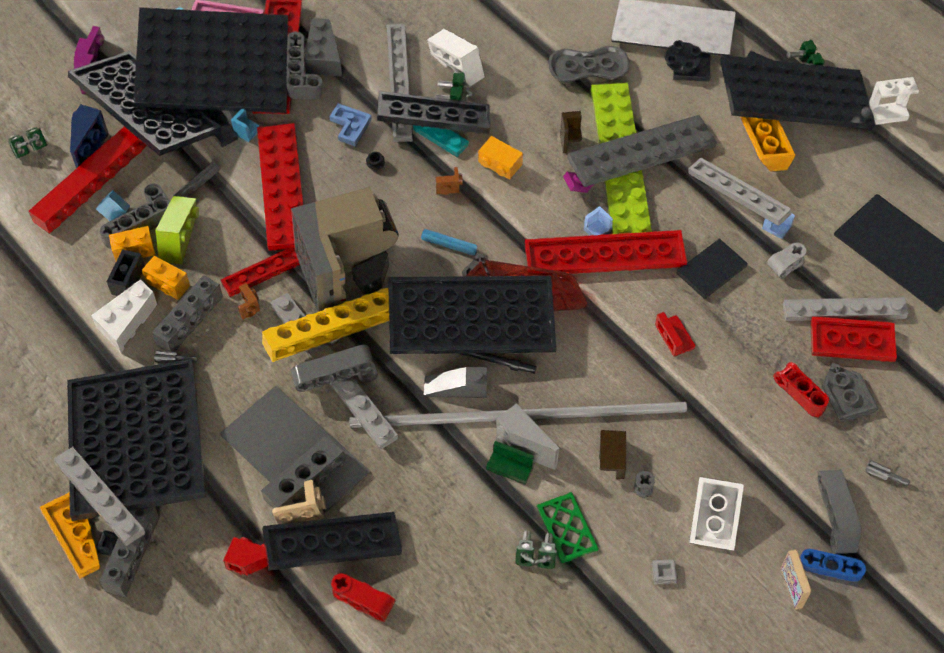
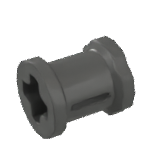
M641 471L637 474L634 485L636 495L646 498L653 493L654 475L649 471Z

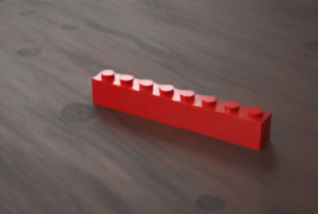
M124 126L28 211L32 221L50 234L64 220L73 215L82 204L86 203L94 193L99 191L104 184L114 178L123 167H126L147 145Z

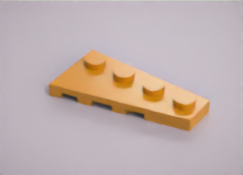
M70 492L40 506L44 518L79 579L100 569L88 519L72 521L70 518Z

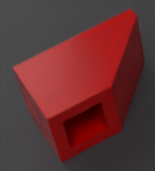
M233 537L223 559L226 569L247 576L267 567L265 544H255L252 540L241 537V539Z

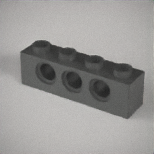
M203 275L152 331L156 345L165 351L175 352L223 298L220 284Z
M327 435L324 436L261 490L263 499L273 509L296 504L301 498H306L304 481L313 480L315 486L324 483L330 473L334 470H339L343 466L345 461L344 451ZM319 461H325V462H326V463L323 464V465H317V463H318ZM303 475H310L307 479L300 478ZM286 489H294L290 493H284Z
M155 507L130 511L132 516L144 528L145 534L128 546H125L118 538L99 581L105 592L123 597L127 596L159 520Z

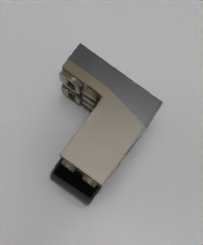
M370 187L291 208L295 252L317 312L346 302L343 286L345 284V273L351 272L352 268L385 252L386 249H389L396 243L399 237L387 203L382 199H378L376 194H372Z

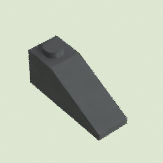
M464 367L425 376L424 397L486 398L487 367Z

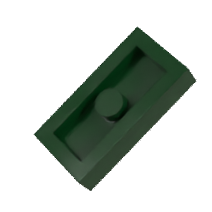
M495 441L493 453L486 465V470L526 485L534 468L535 456Z

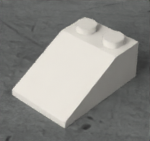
M699 477L690 543L734 550L744 484Z

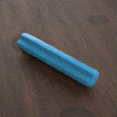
M424 229L421 234V239L472 256L477 252V245L428 229Z

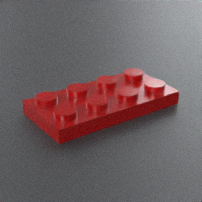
M812 316V356L895 362L897 358L895 323Z

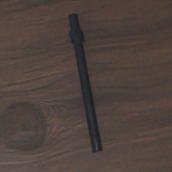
M460 353L510 367V370L517 372L521 370L535 374L537 366L521 362L522 360L517 358L509 359L490 353Z

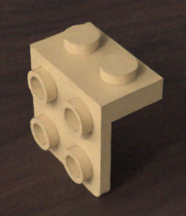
M313 480L304 481L306 502L278 507L272 510L278 524L324 519L323 509H326L325 498L321 495L320 487H316Z

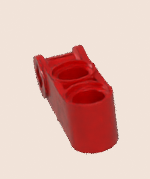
M789 362L786 364V368L773 374L775 382L802 406L809 415L820 417L824 414L829 397L795 363Z
M343 573L337 574L332 578V593L337 600L350 605L358 611L369 614L376 620L385 622L396 602L391 595L374 589L369 584L358 581Z

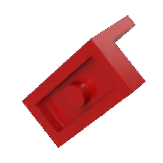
M665 312L657 314L655 326L674 357L695 349L693 340L677 315L668 318Z

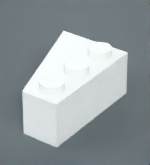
M445 29L427 39L431 55L444 67L449 66L455 71L453 74L464 72L465 85L468 87L485 77L479 56L480 51L476 45Z
M139 280L91 316L96 328L122 353L125 349V344L130 338L134 337L136 329L141 323L145 322L157 306L153 291L143 281Z

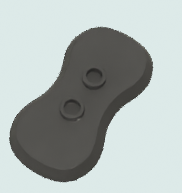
M605 46L593 51L560 49L550 55L549 70L556 80L563 83H571L589 77L616 80L628 72L629 58L624 50L615 46Z

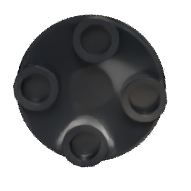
M681 40L674 41L673 45L665 53L666 64L670 69L678 73H689L696 70L702 60L700 47Z

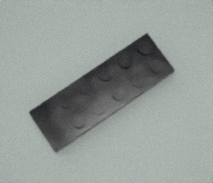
M379 91L377 121L489 134L490 104Z
M395 512L266 525L262 529L268 571L402 554Z

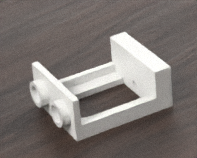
M913 77L876 82L869 102L876 125L907 121L910 115L906 105L910 94L919 93ZM897 96L895 103L879 105L881 98Z

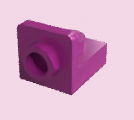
M567 171L563 176L570 191L588 193L594 186L593 184L584 187L575 172Z

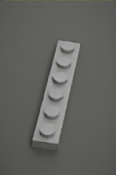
M700 158L688 169L689 174L778 226L792 214L791 208L703 158Z
M905 297L791 299L783 301L785 321H811L812 316L853 320L906 319L908 316Z
M73 447L54 458L56 465L125 546H128L145 534L144 528Z

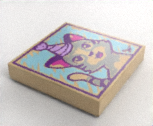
M791 550L787 553L781 566V571L794 608L797 610L804 607L812 590L798 551Z

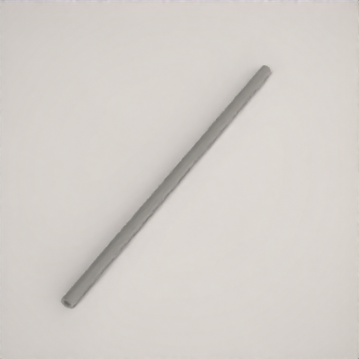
M686 402L522 410L533 420L687 412ZM507 410L384 416V418L391 426L497 421V418ZM350 417V428L363 427L356 417Z

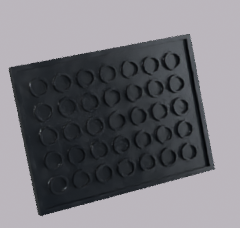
M139 7L134 107L240 111L243 108L247 112L286 113L288 15Z
M192 359L67 380L69 449L73 447L128 511L206 498L195 373ZM69 480L71 520L78 521L100 517Z

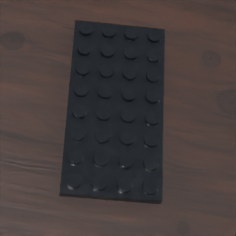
M131 51L68 71V78L158 156L221 133V126L201 109L134 107L136 56Z
M722 55L720 59L732 116L871 130L876 125L869 106V99L861 70Z
M551 276L388 277L390 354L556 353Z

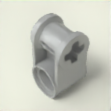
M793 243L772 255L767 261V265L779 278H784L803 265L806 248L801 243Z

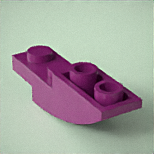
M93 26L87 39L79 38L74 54V69L96 62L98 50L104 43V35H102L100 27Z

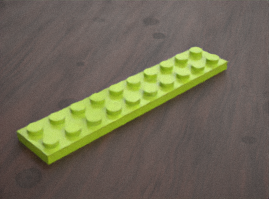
M628 83L591 85L598 143L601 144L635 134L636 130ZM642 170L604 181L608 212L613 218L611 233L652 232Z

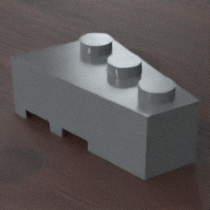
M312 18L304 57L307 74L342 76L341 62L330 19Z

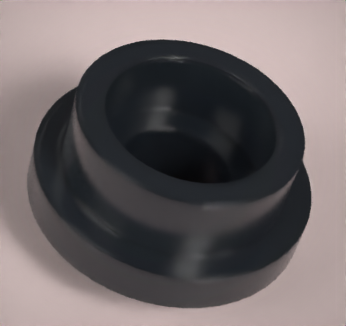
M371 152L366 158V165L373 170H378L385 164V158L380 152Z

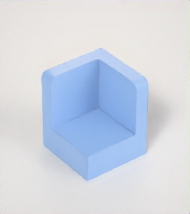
M599 206L585 216L584 231L588 235L609 234L612 230L613 218Z
M791 214L779 226L765 218L762 229L783 239L792 227L795 215Z

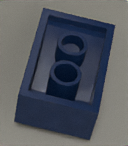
M82 104L74 111L71 119L70 153L76 168L96 152L109 135L101 110Z

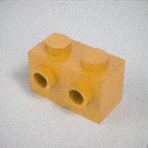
M491 136L478 151V163L510 180L523 165V153Z
M148 226L109 235L115 261H117L122 249L139 253L142 258L156 255Z
M153 256L142 269L145 277L144 280L147 284L177 300L190 287L186 272L156 256Z

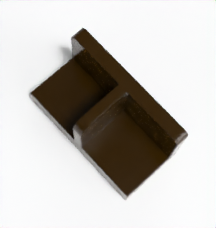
M581 111L562 112L560 140L563 153H567L568 143L582 141Z
M601 430L600 470L616 471V479L625 478L626 431Z

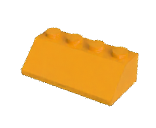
M740 116L760 161L769 171L787 170L796 155L779 120Z

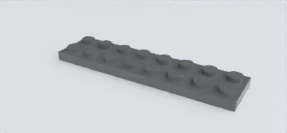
M696 115L568 153L567 159L583 186L587 187L714 148L717 141L700 115Z

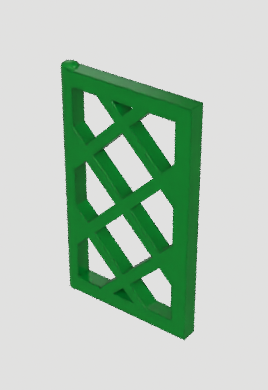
M572 492L536 506L549 535L550 533L553 534V544H555V549L562 563L599 550ZM570 499L574 506L573 511L562 507L563 501ZM552 507L556 509L552 518L546 516L543 508ZM559 510L571 515L567 524L555 520ZM574 516L580 519L583 525L582 530L570 526ZM553 524L565 528L561 538L555 536L552 529ZM568 530L580 534L576 544L564 540ZM583 536L589 538L592 544L591 547L584 548L579 546ZM562 544L574 548L573 553L564 556L561 549Z

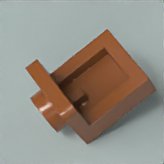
M454 167L453 176L436 177V194L459 193V185H463L462 173L458 174V167Z
M247 283L239 286L241 296L245 302L238 306L242 319L252 317L260 311L259 297L256 291L250 289Z

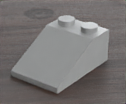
M517 404L497 418V442L535 456L534 462L551 469L557 468L559 447Z

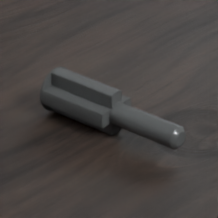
M156 350L154 355V361L157 363H170L192 359L193 363L198 361V358L195 356L177 355V352Z
M872 460L866 465L865 472L881 479L887 480L889 478L905 486L910 484V480L890 472L891 468Z

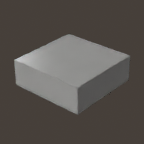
M675 559L652 560L654 584L677 583Z

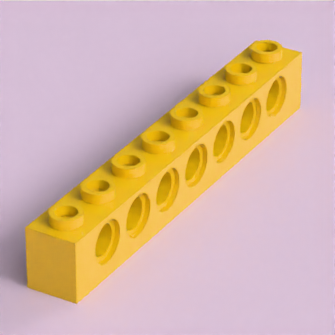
M383 288L369 295H363L360 298L346 301L334 307H328L320 312L308 314L305 317L262 331V344L271 361H278L389 321L388 288Z

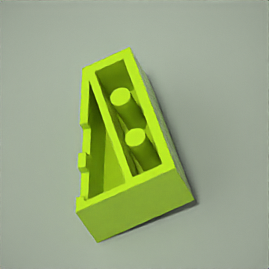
M173 196L155 230L158 256L167 263L183 264L195 220L199 216V207L196 206L195 198Z

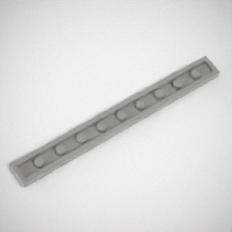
M288 293L270 302L272 309L284 324L288 321L305 317ZM327 343L305 351L311 360L334 353ZM353 377L330 384L380 450L398 439V434Z

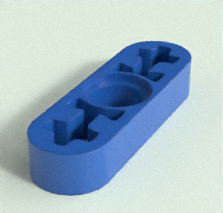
M806 549L800 556L804 570L816 574L857 582L863 578L866 572L865 564L855 558L814 549ZM808 556L812 557V564H808ZM820 559H823V561H822V563H821V567H819V564H820L819 561H820ZM829 560L835 561L838 564V569L830 570L826 562ZM843 564H846L844 572H841ZM852 566L856 567L857 574H853Z

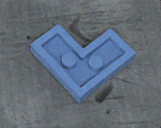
M339 103L330 115L331 122L344 126L338 135V140L352 146L357 145L372 120L370 114Z

